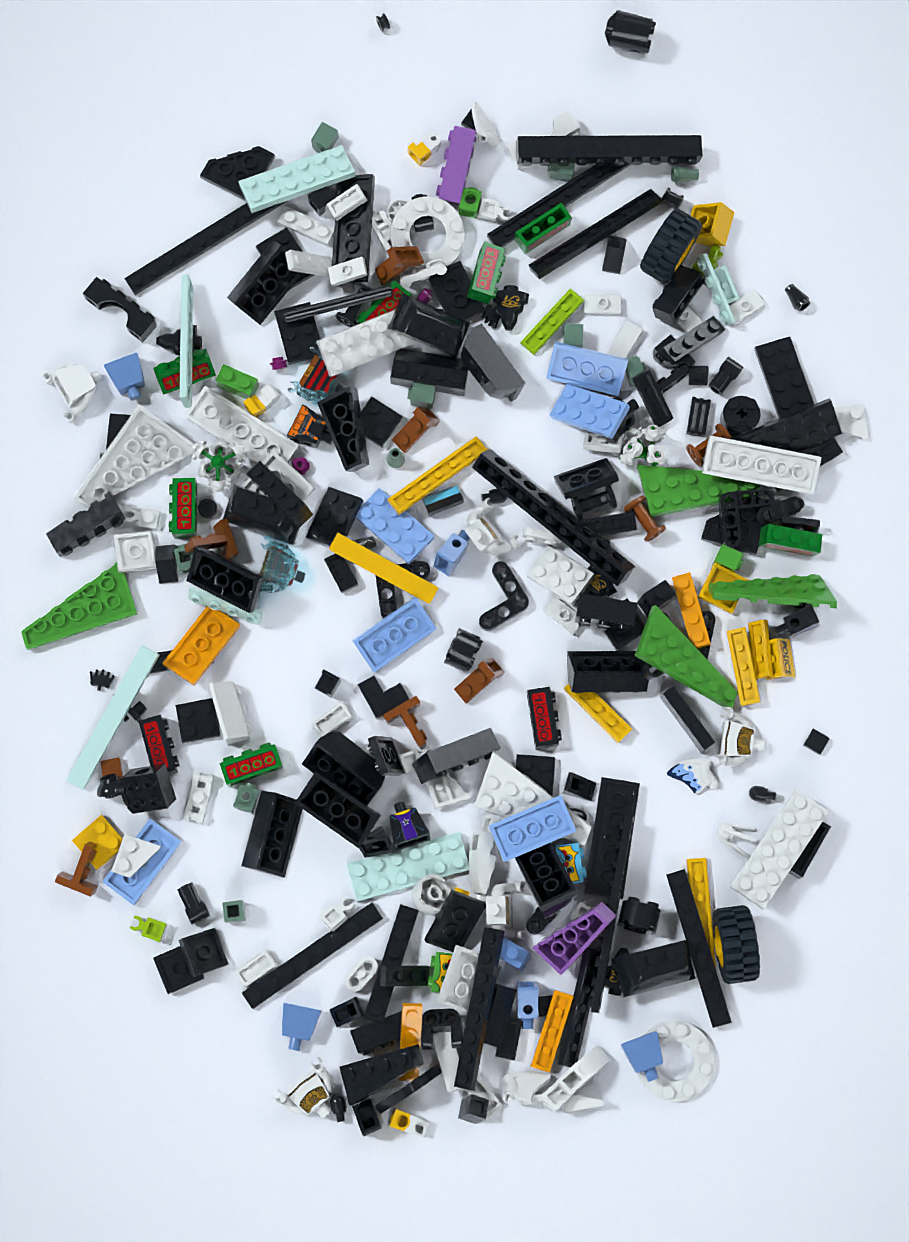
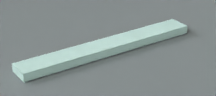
M188 274L181 275L180 400L184 408H191L193 283Z
M141 645L66 781L81 790H85L157 661L158 653Z

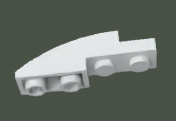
M494 814L485 815L481 831H473L470 843L469 875L473 893L478 895L486 894L489 890L490 878L496 867V856L490 854L495 842L489 825L500 821L501 817Z
M597 1045L559 1077L541 1095V1098L555 1112L601 1071L611 1059Z

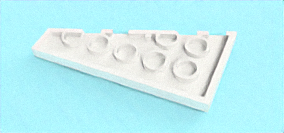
M493 751L474 806L508 818L548 801L553 797ZM567 808L576 832L562 838L585 845L592 826Z

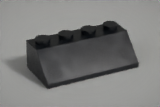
M274 239L226 297L259 325L264 322L302 275V272L290 271L288 269L285 252L288 250Z
M401 348L396 350L393 359L390 382L394 385L413 387V382L436 386V392L464 396L469 370L461 358Z
M567 651L568 683L571 692L576 693L647 692L649 680L642 674V666L646 662L635 656L636 651Z
M261 790L241 867L285 878L303 810L295 804L297 799L276 792Z

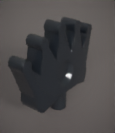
M488 304L479 310L480 313H483L481 318H485L484 323L489 322L488 326L494 324L493 328H497L501 315L496 312L497 306L493 308L492 304Z
M98 669L95 670L94 676L92 671L89 672L91 686H98L97 691H101V687L109 689L115 678L114 675L110 678L109 671L105 675L104 669H102L100 675Z

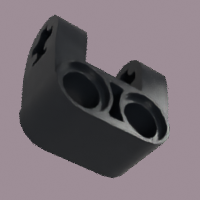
M451 1008L430 1009L423 1013L421 1029L422 1050L433 1049V1033L451 1032L452 1049L461 1048L463 1040L462 1022L457 1010ZM430 1018L437 1019L434 1024L427 1023ZM448 1018H457L454 1023H447Z

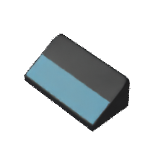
M457 485L422 499L428 516L464 503L463 496Z

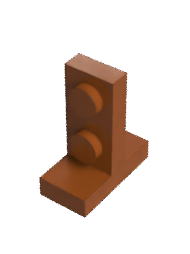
M417 246L391 247L387 250L389 258L374 270L381 286H385L407 268L421 266L424 260Z
M417 407L412 412L414 416L391 439L403 453H407L431 426H437L440 422L438 417L429 408Z
M222 519L213 526L215 533L203 538L201 536H194L184 545L186 553L194 552L195 547L200 545L206 549L220 548L221 554L230 559L238 555L228 519Z
M494 658L483 660L477 665L478 668L454 688L466 704L493 680L505 673Z
M414 696L383 714V718L388 724L401 717L419 749H422L426 746L425 740L428 738L422 729L419 731L415 725L418 721L414 714L408 713L420 705L418 697Z
M91 841L86 843L74 875L62 871L56 876L55 883L90 897L94 895L98 885L88 882L86 879L91 871L89 868L90 862H93L97 855V850H95L97 844Z

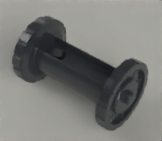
M354 282L353 288L357 293L371 290L370 287L363 283ZM362 304L348 307L345 313L337 312L335 315L336 319L348 327L357 325L358 323L354 318Z
M605 486L604 492L580 500L577 498L571 499L572 508L578 520L583 519L582 513L608 504L613 509L617 508L615 494L611 486ZM606 496V501L602 502L601 497Z

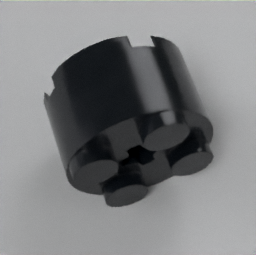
M735 396L727 401L720 415V424L726 428L731 437L756 428L761 417L757 401L747 396Z
M458 628L457 635L453 638L443 663L465 672L472 668L476 659L473 657V654L480 650L483 641L480 640L479 636Z
M628 897V900L622 902L617 925L620 927L624 924V929L632 932L646 934V931H651V935H655L661 913L659 904L650 901L646 904L640 902L639 898Z

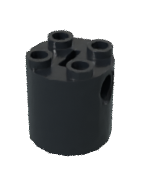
M617 10L607 21L604 34L608 46L644 55L649 52L652 40H648L649 34L653 35L656 22L653 21V18Z

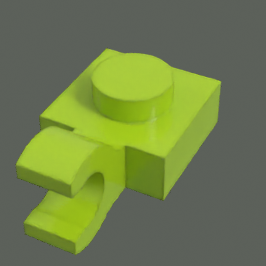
M716 244L712 246L708 255L713 269L719 266L717 261L724 255L720 252L721 247ZM696 261L692 265V269L701 272V276L705 277Z

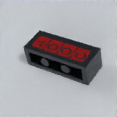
M550 687L527 690L526 694L535 750L558 746L559 741H562L561 730L556 727L559 717L557 710L553 709V703H556L554 691L551 692Z
M160 714L139 720L150 766L165 764L169 775L178 773L177 767L180 766L177 755H173L172 749L175 748L173 738L168 737L167 730L170 727L167 718L164 719Z

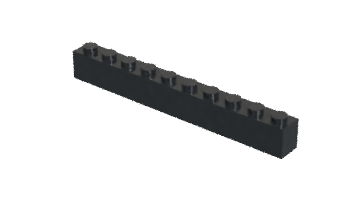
M701 135L518 136L516 140V162L522 166H531L532 164L549 166L558 163L560 166H567L569 163H575L578 166L595 163L597 166H602L606 163H613L617 166L624 163H632V165H641L643 163H650V165H659L661 163H668L669 165H677L679 163L695 165L700 162L703 156Z

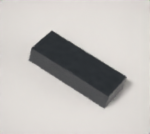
M672 686L662 693L661 700L700 753L710 748L715 741L676 688Z

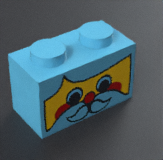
M579 843L555 846L554 849L573 884H582L584 882L583 879L587 878L586 868L581 865V859H584L583 847H579Z

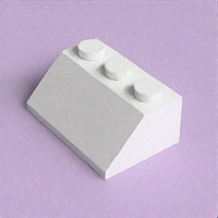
M233 681L208 684L226 743L230 745L250 739L249 733L252 732L250 722H246L244 718L247 711L244 703L240 704L239 696H242L239 685H235Z

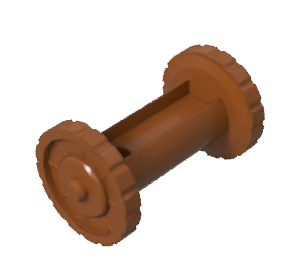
M721 424L715 426L716 433L711 435L726 439L731 438L729 432ZM708 438L696 447L692 444L686 446L690 458L699 467L704 463L702 458L705 457Z
M642 495L632 500L623 510L625 513L634 511L636 518L647 532L644 541L649 542L657 538L667 528L665 525L659 527L656 525L642 504L646 500V497Z

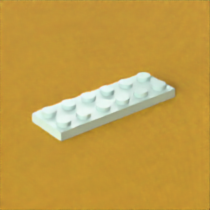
M340 145L238 182L251 212L254 213L353 178L356 175L343 146Z
M456 832L394 853L372 856L347 863L356 900L359 902L412 887L422 877L429 874L439 875L443 878L468 871L469 863L460 832Z

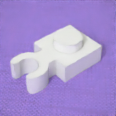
M482 197L477 217L495 221L496 217H498L502 222H506L509 218L505 217L503 212L510 213L511 208H500V202Z
M141 507V511L137 512L134 508H127V511L134 513V516L132 518L125 517L126 522L134 523L138 521V527L157 530L161 514L159 510Z
M426 747L420 754L417 749L399 755L398 759L404 774L415 771L412 763L430 751L431 747Z
M343 897L340 900L338 907L333 903L319 916L320 920L332 932L347 920L346 913H351L355 910L353 903L347 907L345 906L349 902L347 897Z

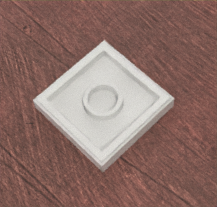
M151 531L113 535L118 573L156 569Z

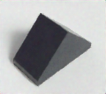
M615 236L608 237L602 271L620 275L627 239Z
M175 544L156 546L155 563L159 584L178 582L177 562L174 549H176Z
M569 772L563 794L592 801L596 782Z
M382 826L371 831L359 848L364 858L394 853L396 851Z
M354 997L329 1009L337 1028L364 1016V1011L358 997Z
M371 1099L352 1106L363 1137L382 1129Z

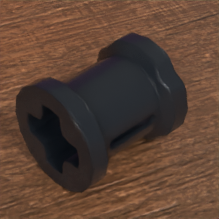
M668 187L661 200L662 203L665 202L674 207V209H678L684 196L672 192L671 188Z

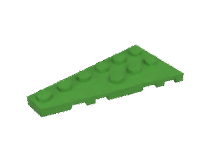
M637 465V471L651 517L718 504L720 495L726 492L761 489L760 484L704 474L702 470ZM744 494L742 499L749 498L750 495ZM728 496L727 499H724V503L732 501Z
M116 562L107 571H103L100 576L66 598L60 605L52 608L42 618H38L23 629L21 634L26 649L31 650L138 615L125 572L118 573Z
M817 574L709 583L708 590L712 598L717 600L738 601L740 598L750 600V602H757V599L768 600L770 604L799 606L802 602L811 604L812 607H819V604H828L830 608L837 609V600L822 577Z
M656 605L652 606L635 656L718 705L733 708L738 692Z

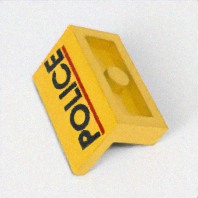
M771 639L770 649L773 677H768L766 680L796 677L790 639Z

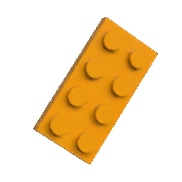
M207 606L164 660L163 666L195 686L240 628V624L223 612L213 610Z

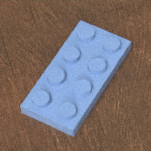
M555 341L546 379L619 396L628 359Z
M566 384L549 416L554 420L613 439L630 406L625 402Z
M378 488L360 507L356 519L409 565L435 537L408 512L405 511L398 515L387 501L390 497Z
M414 597L354 638L352 642L371 670L376 672L437 628L417 598Z
M561 795L489 825L504 862L576 832Z
M152 819L148 820L135 838L159 845L161 849L131 878L110 871L102 881L134 906L182 843Z

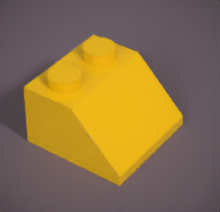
M722 202L693 205L690 216L699 220L702 224V230L695 243L709 247L715 244L726 246L735 212Z

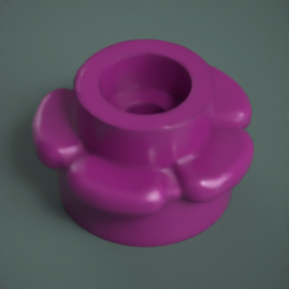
M424 288L416 299L427 304L433 296L430 294L432 290Z
M283 357L272 358V362L269 364L272 366V370L287 368L286 362L288 360H283Z
M304 457L295 458L291 463L292 467L301 475L306 474L310 468L309 462Z

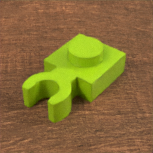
M133 916L134 919L139 921V925L137 927L130 926L131 930H143L141 936L161 942L167 926L166 923L150 917L144 922L141 917Z

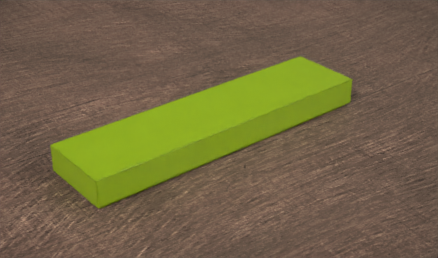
M570 288L525 336L520 344L535 356L583 304L584 299Z

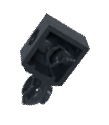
M165 764L130 769L122 778H118L115 773L105 775L99 779L100 784L97 788V797L110 799L121 795L124 804L132 814L168 809L176 800Z

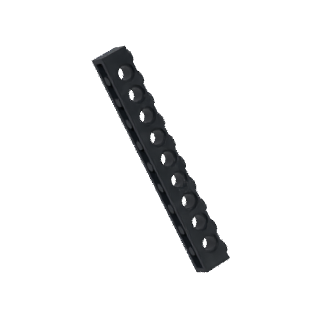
M492 449L484 451L479 455L472 469L613 584L619 586L628 579L635 569V565Z

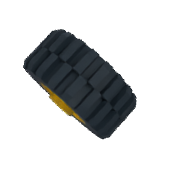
M674 209L660 226L641 260V270L662 284L669 283L695 244L702 230L701 222L680 209Z
M745 905L717 908L713 912L712 928L716 958L723 981L727 984L755 981L760 975V955L757 933L750 909Z

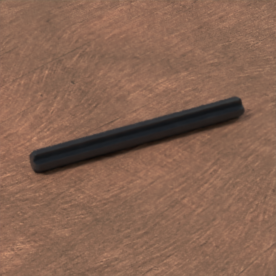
M391 285L300 307L285 311L284 319L286 322H291L390 297L393 295Z

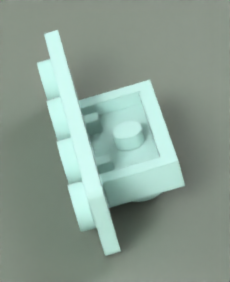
M707 253L697 256L698 267L703 271L705 284L711 290L712 300L720 311L721 321L725 325L734 323L735 319L728 304L740 298L726 265L713 269Z
M194 587L189 588L188 600L195 604H202L213 610L225 612L232 617L245 619L249 623H261L262 611L255 609L253 612L247 613L209 592Z

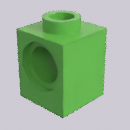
M473 187L463 189L459 205V215L477 219L482 191ZM472 199L475 203L468 204L466 201Z
M722 544L713 563H717L732 572H735V570L739 571L744 562L741 559L743 553Z

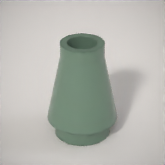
M679 165L671 169V181L676 182V184L699 179L698 169Z
M392 448L386 457L387 464L392 468L401 467L405 462L404 454L398 448Z

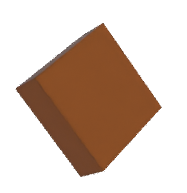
M119 757L100 761L103 776L115 773L118 778L123 777Z

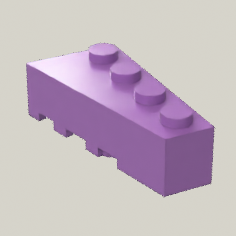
M454 125V129L449 132L448 141H451L449 149L446 148L444 154L446 165L445 167L442 166L440 178L443 179L441 185H438L436 190V196H439V199L449 204L460 205L463 189L466 186L465 179L469 174V161L474 153L473 143H476L477 140L476 130Z
M601 902L541 939L532 948L562 975L616 915Z

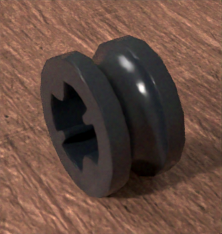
M385 13L381 17L376 16V22L381 32L385 28L390 29Z

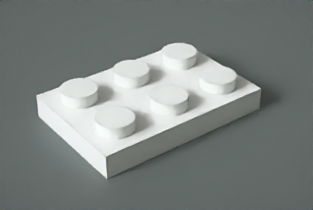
M550 546L546 548L526 575L528 579L571 606H574L579 599L580 593L583 594L595 577L594 573Z

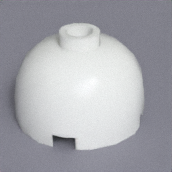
M429 874L422 877L414 885L412 901L420 912L428 915L439 913L451 891L450 887L447 888L444 878L439 875Z

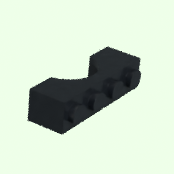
M96 276L82 293L85 300L98 310L110 306L123 309L128 316L126 324L128 332L143 343L157 327L154 320L155 317L148 311L144 313L135 301H128L123 292L118 289L115 291L104 278L101 280Z
M261 461L246 473L254 485L265 495H268L299 528L314 515L307 505Z

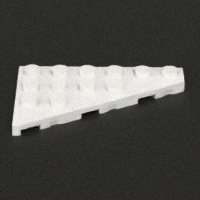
M138 404L73 498L89 509L90 504L95 500L102 501L105 499L104 494L110 491L112 496L171 466L173 463L184 459L192 454V448L195 444Z

